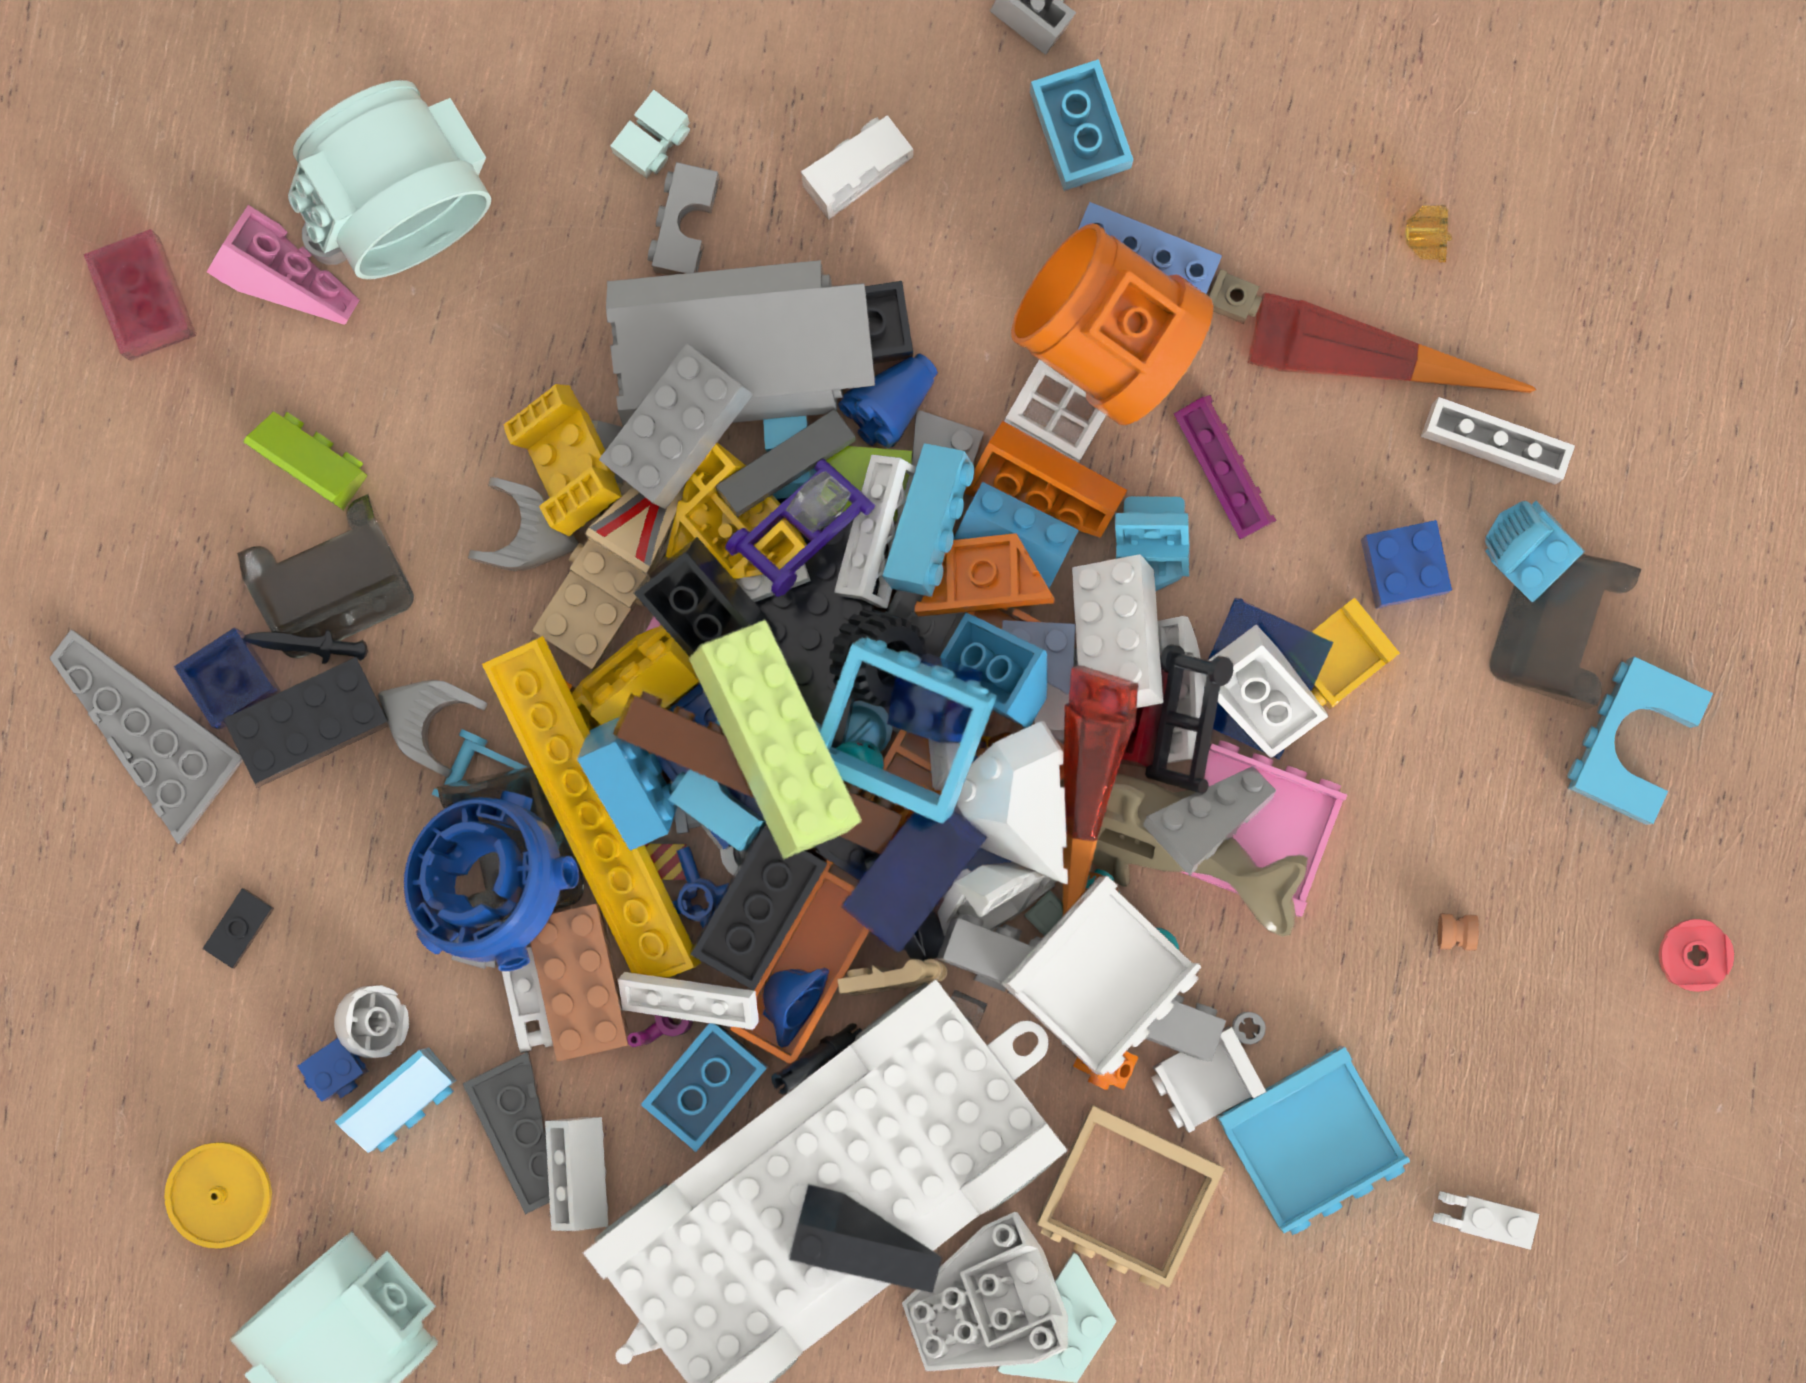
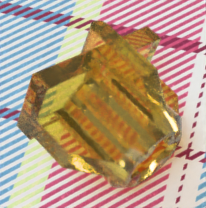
M1423 205L1406 222V244L1422 260L1437 259L1438 262H1446L1447 241L1452 240V235L1448 231V208L1445 205Z

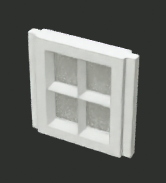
M1039 360L1004 421L1079 463L1106 415L1087 402L1085 391Z

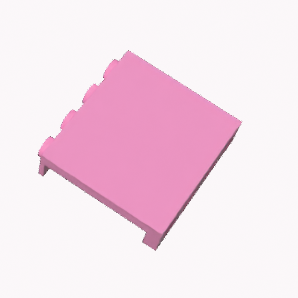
M1220 740L1218 746L1210 744L1204 779L1208 781V787L1254 766L1276 789L1273 799L1250 821L1244 822L1232 837L1238 841L1258 867L1263 868L1286 856L1303 855L1308 857L1305 877L1292 897L1296 916L1302 917L1307 905L1305 903L1341 804L1346 800L1347 795L1339 792L1341 786L1331 781L1320 779L1319 784L1307 780V773L1297 768L1287 766L1285 771L1272 766L1274 760L1253 753L1252 758L1238 754L1240 747ZM1194 872L1190 875L1237 893L1229 883L1213 876Z

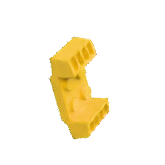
M553 385L548 391L503 424L510 444L527 449L549 496V499L543 502L539 508L552 529L571 536L573 532L581 526L583 527L585 523L595 518L597 514L622 497L614 477L615 472L599 460L605 452L600 437L589 414L581 407L570 385Z

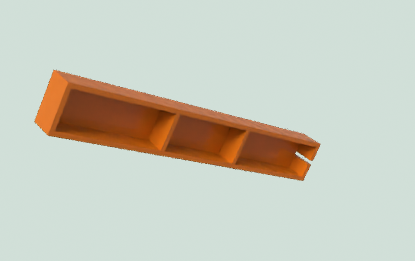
M1008 608L967 612L1002 629L1003 620L1041 622L1018 608H1015L1011 617L1005 614ZM924 688L883 759V770L914 784H925L941 795L942 791L935 790L932 784L928 738L929 712H927L929 710L928 707L933 701L935 702L938 699L937 696L939 694ZM960 710L956 713L957 727L961 731L959 745L971 716ZM866 790L862 797L873 801L876 794ZM828 859L826 860L828 864L756 989L753 990L756 994L759 1023L753 1030L739 1027H731L730 1029L789 1064L800 1056L839 987L838 979L844 978L879 916L878 906L882 905L880 890L877 892L872 890ZM827 968L830 971L823 993L815 1009L789 1046L781 1048L777 1043L773 1023L763 1015L765 1010L763 992L766 982L773 974L784 970L801 969L813 972L816 969Z

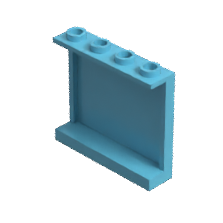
M1344 1046L1332 1050L1267 1087L1265 1093L1254 1099L1250 1097L1216 1117L1280 1231L1284 1234L1290 1231L1292 1235L1303 1231L1311 1225L1309 1219L1322 1213L1323 1217L1331 1215L1343 1207L1340 1203L1342 1200L1351 1195L1358 1199L1374 1189L1372 1183L1383 1177L1386 1181L1396 1178L1405 1172L1403 1166L1411 1162L1402 1152L1353 1066L1352 1058Z

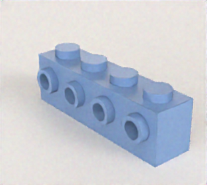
M1089 202L1078 230L1085 225L1095 223L1102 227L1109 236L1117 238L1166 275H1180L1207 294L1222 255Z

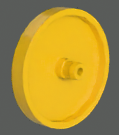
M228 1142L204 1144L187 1152L172 1168L165 1186L166 1211L175 1229L190 1242L202 1247L215 1249L234 1246L251 1237L264 1223L272 1200L270 1178L261 1161L249 1150Z

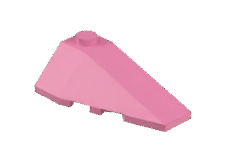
M248 205L222 244L207 273L239 292L345 325L357 306L359 299L332 273L325 270L321 271L309 260L311 254L304 247L297 249L285 237L288 232L280 224Z

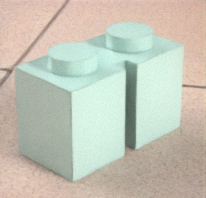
M655 90L651 92L634 116L638 118L636 122L658 138L660 142L629 121L610 145L613 154L645 178H648L652 171L657 174L664 167L669 158L666 155V151L673 144L679 146L690 131V128L687 127L690 123L688 115Z

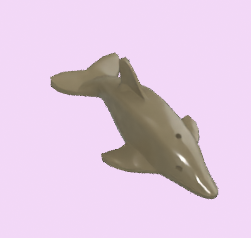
M1086 766L1087 773L1075 774L1072 771L1066 772V778L1060 780V788H1064L1066 829L1073 831L1078 837L1097 840L1092 859L1097 868L1108 872L1113 876L1116 883L1125 887L1130 883L1129 864L1166 872H1185L1148 832L1143 824L1148 815L1197 792L1185 790L1173 793L1144 780ZM1231 837L1228 841L1225 840L1219 845L1216 852L1209 859H1204L1194 873L1210 875L1229 883L1243 899L1258 922L1267 930L1283 937L1290 935L1294 926L1296 913L1292 897L1305 877L1308 857L1303 855L1286 856L1263 868L1258 867L1238 841Z

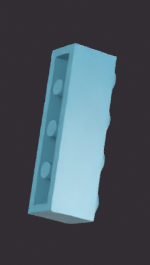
M923 444L882 575L892 589L932 597L935 586L941 583L943 559L945 553H948L953 545L954 535L952 530L956 519H959L963 513L965 488L970 486L974 477V466L965 451Z

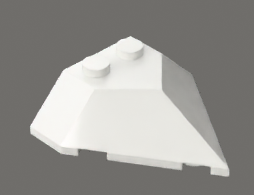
M1040 721L995 742L971 764L953 814L948 818V821L959 839L1061 883L1068 884L1067 869H1063L1062 847H1066L1064 788H1060L1059 765H1063V750L1045 722Z
M1015 862L982 865L972 872L969 869H965L951 880L952 887L942 896L944 901L937 913L944 936L951 918L962 919L964 914L983 920L984 924L982 927L994 931L1001 924L1014 919L1053 888L1057 880Z

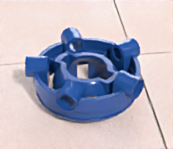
M502 791L500 799L478 797L461 800L435 815L416 838L406 863L404 896L408 913L418 929L416 934L421 943L432 953L439 955L442 951H445L451 955L475 962L496 961L498 970L504 972L518 970L530 962L526 946L546 925L556 905L559 891L575 888L579 878L578 867L574 858L571 856L560 857L557 843L550 829L536 814L530 811L533 799L513 792ZM478 817L510 829L521 831L526 842L527 852H523L522 855L515 841L503 830L493 825L479 822ZM491 852H497L500 860V870L493 890L508 900L497 909L490 908L482 903L474 908L467 896L455 894L456 876L468 875L470 868L480 857ZM515 908V910L512 912L510 917L505 922L500 921L504 919ZM486 927V928H484V929H482V930H480V931L477 932V929H478V928ZM459 936L458 943H453L452 941Z

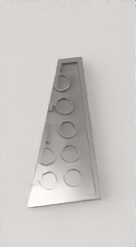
M71 629L50 656V660L72 692L77 695L88 711V715L94 724L99 727L107 739L106 741L134 782L148 798L152 808L166 824L177 844H181L242 763L243 759L240 753L79 633Z

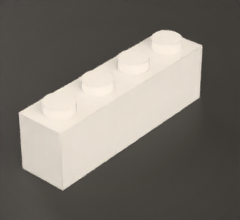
M1440 397L1432 403L1421 434L1423 438L1555 485L1564 479L1575 445Z

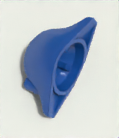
M827 968L816 969L813 972L801 969L784 970L773 974L766 982L763 992L765 1006L763 1015L773 1023L777 1043L781 1048L789 1046L815 1009L823 993L830 971Z

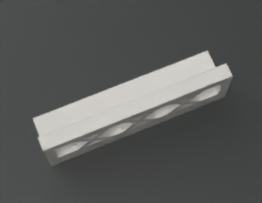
M871 455L861 492L875 504V508L868 515H864L861 512L854 518L834 593L842 597L862 599L876 607L887 609L892 588L882 577L887 559L884 557V549L888 543L890 553L916 467L901 458ZM905 473H907L910 476L906 490L904 491L902 483ZM897 509L899 516L897 524L894 525L893 516ZM879 577L880 586L876 596L872 593L876 579Z

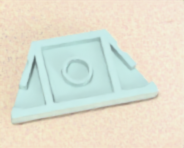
M1075 1252L1072 1253L1055 1279L1068 1315V1349L1033 1364L999 1366L997 1370L1000 1373L1077 1383L1115 1325L1116 1320L1079 1255Z

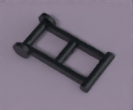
M1170 644L1164 648L1160 657L1161 668L1164 672L1168 673L1153 763L1146 768L1145 775L1151 780L1203 794L1208 789V781L1204 779L1220 686L1229 683L1234 667L1231 659L1228 657L1217 656L1212 661L1185 655L1181 646ZM1184 670L1207 675L1199 718L1177 712ZM1174 726L1197 732L1189 775L1167 769Z

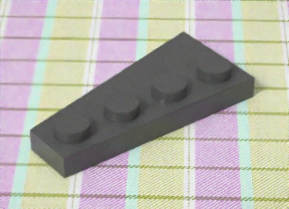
M528 1051L463 1083L525 1215L550 1203L546 1130L530 1053Z

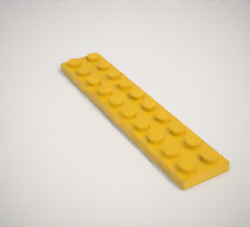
M544 636L483 663L482 666L631 973L669 978L695 968L701 961L690 955L693 944L645 845L631 851L629 850L577 760L584 740L590 734V731Z

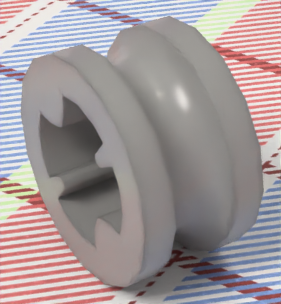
M1240 1013L1232 1023V1028L1241 1043L1255 1044L1265 1035V1022L1256 1013ZM1250 1017L1252 1023L1258 1025L1259 1028L1257 1034L1252 1032L1254 1037L1247 1039L1246 1034L1239 1031V1024H1245L1243 1019Z

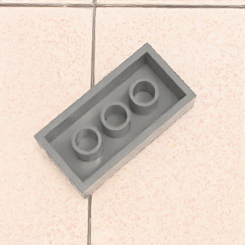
M686 344L599 460L652 503L666 509L753 396V393L701 352Z

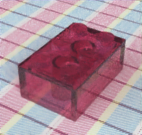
M146 230L83 254L122 356L131 361L197 336L161 239L153 230Z

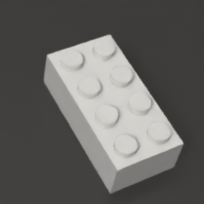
M1141 554L1072 567L1080 701L1093 715L1163 703L1154 569Z

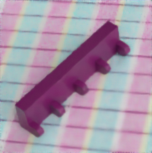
M1211 395L1204 396L1175 412L1174 416L1239 539H1243L1277 520L1274 515H1270L1260 496L1262 492L1259 486L1255 487L1243 464L1245 462L1243 456L1238 454L1226 432L1229 429L1225 423L1222 424L1212 405L1214 401Z

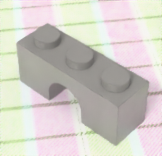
M676 162L674 172L668 171L664 192L669 193L666 206L660 205L656 219V226L661 227L658 241H651L648 252V261H652L654 272L665 275L698 272L704 248L701 240L685 236L680 231V223L683 217L692 211L698 210L712 213L720 181L717 171Z

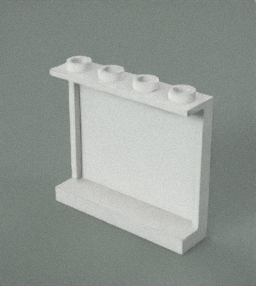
M1108 876L1098 877L1001 983L1095 1074L1105 1075L1106 1072L1112 1074L1122 1065L1125 1060L1122 1056L1131 1045L1134 1047L1138 1046L1150 1032L1147 1027L1155 1018L1161 1020L1169 1013L1174 1006L1171 1000L1180 991L1185 993L1195 984L1198 979L1195 974L1201 968L1198 963L1189 961L1115 889L1117 885Z

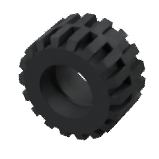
M862 610L859 615L853 614L850 616L849 623H843L839 628L840 634L838 637L835 636L832 642L835 645L833 651H830L829 659H832V664L829 668L830 674L835 675L833 682L837 686L852 644L862 638L866 639V637L876 642L882 640L887 644L886 648L894 652L900 653L905 651L918 656L921 659L920 663L923 664V660L926 659V650H923L925 644L924 637L919 635V628L912 625V622L907 619L877 610ZM862 661L849 697L885 708L890 707L891 704L896 706L902 703V697L907 699L912 694L911 689L918 685Z

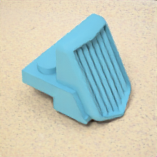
M1127 497L1124 500L1123 513H1116L1115 517L1116 559L1141 554L1154 569L1155 591L1177 582L1182 576H1189L1188 513H1185L1184 499L1181 497Z
M1537 500L1533 504L1528 501H1521L1499 513L1485 538L1488 548L1485 552L1491 562L1532 603L1586 552Z

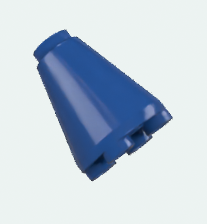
M917 354L915 357H909L875 375V386L857 387L848 390L844 394L843 399L838 403V407L845 416L853 419L860 427L858 434L867 444L873 446L877 442L887 448L893 447L901 439L932 387L934 377L938 374V371L926 356Z

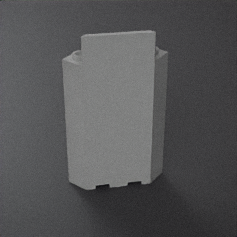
M821 260L607 281L606 313L607 321L612 326L613 345H610L613 373L617 374L619 396H616L623 427L686 344L701 352L753 393V396L732 423L828 414L834 409L837 411V398H843V389L875 386L865 285L862 283L832 286L830 274L824 275Z

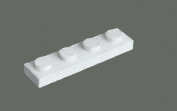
M624 972L618 978L622 1010L752 1030L759 1023L756 994L753 990Z

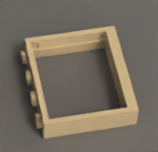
M1091 1104L1036 1223L1043 1227L1040 1233L1060 1243L1062 1237L1074 1242L1073 1249L1085 1256L1093 1258L1094 1254L1097 1253L1108 1258L1107 1266L1126 1274L1129 1268L1141 1274L1139 1281L1148 1286L1159 1289L1162 1284L1170 1288L1225 1168ZM1096 1123L1205 1175L1162 1270L1052 1218Z

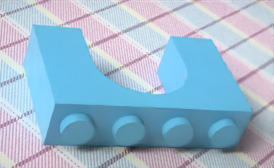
M1634 656L1627 659L1626 663L1621 661L1617 666L1612 678L1616 685L1611 695L1605 694L1597 710V713L1601 714L1600 720L1596 728L1591 726L1587 731L1582 743L1587 748L1581 760L1575 759L1567 778L1571 779L1569 789L1645 825L1654 824L1668 791L1633 775L1623 767L1615 751L1614 741L1617 728L1628 714L1639 709L1655 711L1690 728L1699 726L1713 693Z
M814 720L816 727L820 733L822 725H820L818 722ZM690 769L687 773L681 772L671 785L670 789L674 791L669 797L671 802L738 851H746L766 823L764 818L735 798L726 785Z

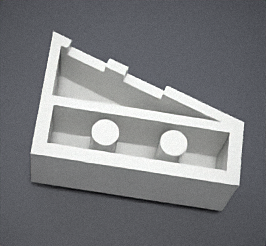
M888 115L881 120L874 118L861 129V133L852 139L844 140L832 152L802 170L803 187L829 220L913 157V148Z

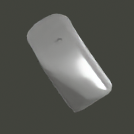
M490 477L489 487L512 496L518 503L521 512L520 529L515 539L508 546L495 552L470 550L468 559L505 570L524 571L536 568L573 552L579 542L573 534L567 536L549 526L539 508L546 499L539 492L522 484Z
M439 680L421 681L384 690L378 694L392 736L399 749L412 760L448 778L453 770L442 765L429 748L427 738L431 720L439 711L452 704L465 703L474 705L482 710H485L488 703L462 689Z

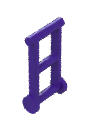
M821 459L815 465L814 470L816 473L751 532L746 528H742L735 532L726 544L725 549L731 555H736L740 552L773 583L771 592L777 597L784 595L791 589L797 579L795 572L861 512L864 515H868L875 508V504L825 459ZM828 481L852 505L823 531H820L796 507L823 482ZM783 518H786L811 542L779 569L753 545Z

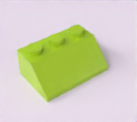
M273 411L243 440L246 445L343 511L368 476L360 470L363 465L361 461L346 451L342 457L332 451L331 447L334 443L318 432H315L313 437L301 430L304 423L288 412L282 417Z

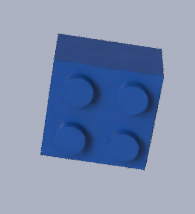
M1437 520L1367 534L1361 539L1376 609L1445 595L1452 591Z

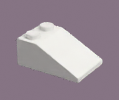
M1257 624L1209 659V661H1212L1217 656L1231 659L1234 667L1233 675L1228 684L1220 686L1218 703L1270 758L1328 717L1327 712L1291 664ZM1201 674L1205 687L1207 675Z

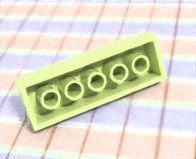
M766 620L701 645L689 660L783 858H788L844 834L861 822L858 812Z

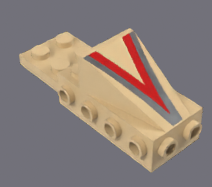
M627 482L624 485L618 483L617 485L622 497L613 502L604 514L599 513L594 518L585 533L589 538L585 545L579 543L569 558V561L573 563L570 567L571 571L532 631L540 637L544 636L545 640L594 670L631 611H634L637 605L643 606V603L634 594L635 590L646 576L668 559L665 556L678 501L682 499L685 485L669 506L664 509L652 503Z

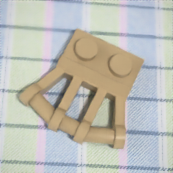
M911 959L905 963L903 969L892 971L877 965H872V970H869V968L847 971V978L838 979L839 994L857 996L919 987L923 983H928L929 985L935 980L940 982L945 979L948 969L939 960L928 959L923 962L920 959Z

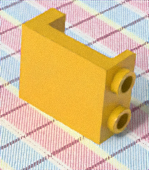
M1355 597L1284 653L1288 659L1287 661L1300 678L1303 677L1311 687L1309 690L1321 706L1325 704L1328 709L1333 708L1370 676L1400 654Z

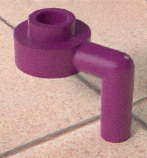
M655 1015L654 1024L644 1031L630 1033L627 1037V1042L631 1047H638L652 1043L663 1034L667 1036L683 1035L690 1030L693 1021L682 1019L679 1024H676L672 1017Z

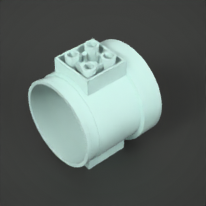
M397 80L382 83L343 100L310 124L300 135L293 148V155L298 162V166L288 194L291 207L296 213H301L307 223L306 229L310 239L314 243H318L324 253L340 247L355 274L362 279H377L390 276L433 257L470 231L482 219L491 204V196L478 176L486 156L451 98H448L428 107L425 101L421 99L420 92L415 84L410 81Z
M350 1232L271 1299L230 1338V1341L252 1364L253 1367L244 1375L251 1383H400L438 1344V1340L423 1327L424 1324L421 1322L436 1306L388 1251L376 1260L355 1234Z

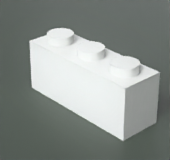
M578 1117L545 1121L551 1231H579L608 1227L602 1117Z

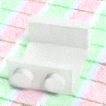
M1230 1026L1223 1029L1212 1062L1202 1061L1179 1052L1153 1066L1156 1075L1151 1077L1160 1096L1167 1094L1172 1102L1173 1107L1169 1108L1168 1111L1177 1128L1184 1126L1189 1133L1195 1130V1126L1250 1097L1254 1099L1266 1092L1239 1039Z

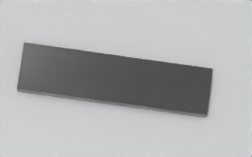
M834 409L717 484L716 491L734 515L739 517L812 470L821 459L827 460L855 442L856 436Z

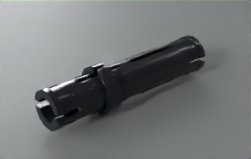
M850 1023L835 1035H828L822 1038L817 1047L772 1075L771 1080L774 1088L777 1090L784 1084L779 1093L783 1095L789 1093L791 1089L802 1083L855 1042V1036L862 1029L859 1028L852 1033L851 1031L856 1029L857 1025Z

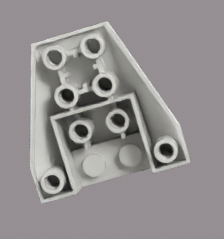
M1013 1212L983 1226L941 1265L933 1293L915 1290L902 1302L926 1371L1033 1364L1068 1349V1315L1042 1247L1017 1212Z

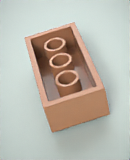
M596 903L552 913L541 932L530 943L557 1062L628 1046V1027L624 1010H622L620 991L603 915L599 905Z

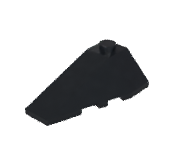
M808 1184L789 1260L933 1293L942 1259L941 1255L896 1228L847 1194Z

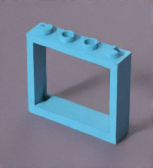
M867 637L866 639L862 638L853 643L850 648L820 735L842 780L939 823H943L953 814L997 695L987 692L988 689L981 687L979 682L969 680L966 683L955 678L954 673L947 668L941 666H933L932 668L920 663L921 659L912 653L905 651L900 653L894 652L886 648L887 644L882 640L876 642ZM862 661L973 708L941 795L831 747Z

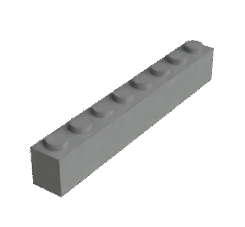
M964 914L962 919L951 918L937 960L1000 984L1039 943V941L1032 939L1029 945L1016 940L1017 933L1002 927H997L996 932L982 927L984 924L983 920L968 914ZM1176 995L1171 1000L1174 1006L1169 1013L1161 1020L1155 1018L1147 1027L1150 1032L1145 1039L1199 1060L1212 1062L1226 1020L1216 1017L1218 1010L1197 1003L1196 1008H1192L1183 1004L1184 997Z

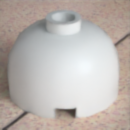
M382 985L360 987L346 994L339 1003L334 1017V1028L340 1043L350 1053L364 1058L387 1057L392 1054L390 1052L396 1046H401L404 1042L409 1028L408 1010L405 1005H401L399 999L395 996L398 994L394 990Z

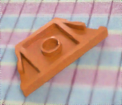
M1017 533L953 540L951 550L945 553L942 563L943 577L941 583L935 586L932 597L924 595L921 602L917 601L915 613L918 617L1049 604L1054 603V597Z

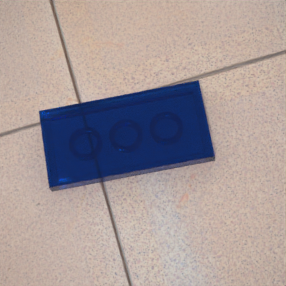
M955 810L952 816L943 823L913 811L840 907L898 953L910 940L987 837Z

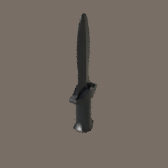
M329 629L325 630L326 635L320 637H301L280 632H258L244 636L246 642L266 649L314 653L323 657L322 664H326L329 661L331 654L356 657L359 661H362L368 653L367 644L363 639L359 642L332 640V633Z

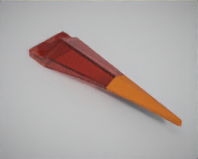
M1266 292L1262 294L1263 298L1260 303L1247 362L1248 364L1282 372L1414 381L1526 393L1536 390L1533 386L1309 302Z
M1082 665L1071 668L1069 703L1064 704L1066 847H1063V869H1067L1068 884L1063 883V916L1085 893L1107 804L1136 719L1139 683Z

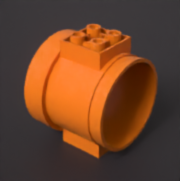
M1091 223L1083 226L1066 239L1038 272L1016 311L1011 328V338L1016 344L1027 348L1036 358L1085 391L1087 402L1117 424L1129 425L1153 410L1184 375L1197 355L1209 330L1213 316V302L1208 295L1182 276L1177 274L1166 275L1117 238L1109 236L1102 227Z

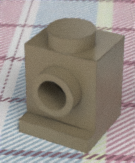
M1220 269L1209 295L1213 302V312L1244 324L1248 315L1255 317L1263 297L1256 295L1260 286L1230 275L1227 271ZM1234 290L1241 292L1243 299L1235 302L1230 298V293Z

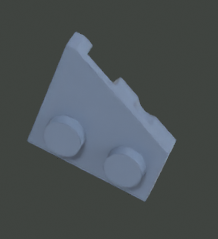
M1003 620L1002 630L1047 652V683L1066 695H1072L1075 624Z

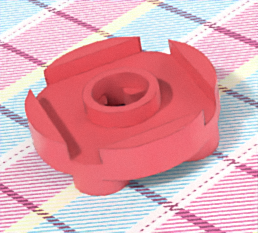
M1702 919L1685 920L1668 929L1664 934L1659 948V962L1666 978L1672 984L1687 991H1707L1719 985L1718 983L1731 971L1734 962V949L1728 936L1712 922ZM1693 945H1698L1699 951H1705V959H1700L1698 966H1694L1693 961L1687 958V953L1692 951Z

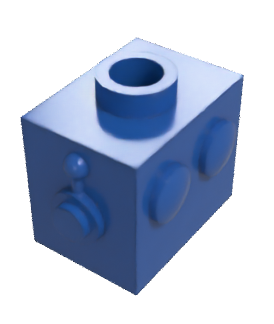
M338 1038L297 1066L305 1078V1085L309 1089L314 1090L321 1102L330 1099L336 1094L340 1099L348 1095L358 1087L355 1081L369 1072L360 1056L350 1053L340 1043Z

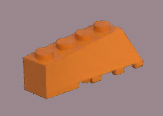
M1002 420L988 442L974 470L972 483L970 486H966L964 494L975 497L981 483L984 482L1081 532L1101 538L1124 498L1127 489Z

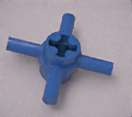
M689 846L677 850L687 883L681 888L678 900L672 901L678 915L683 914L690 920L700 921L703 929L729 883L717 886L711 880L700 878ZM703 889L706 900L709 902V907L703 909L701 905L693 906L691 903V899L697 896V890Z

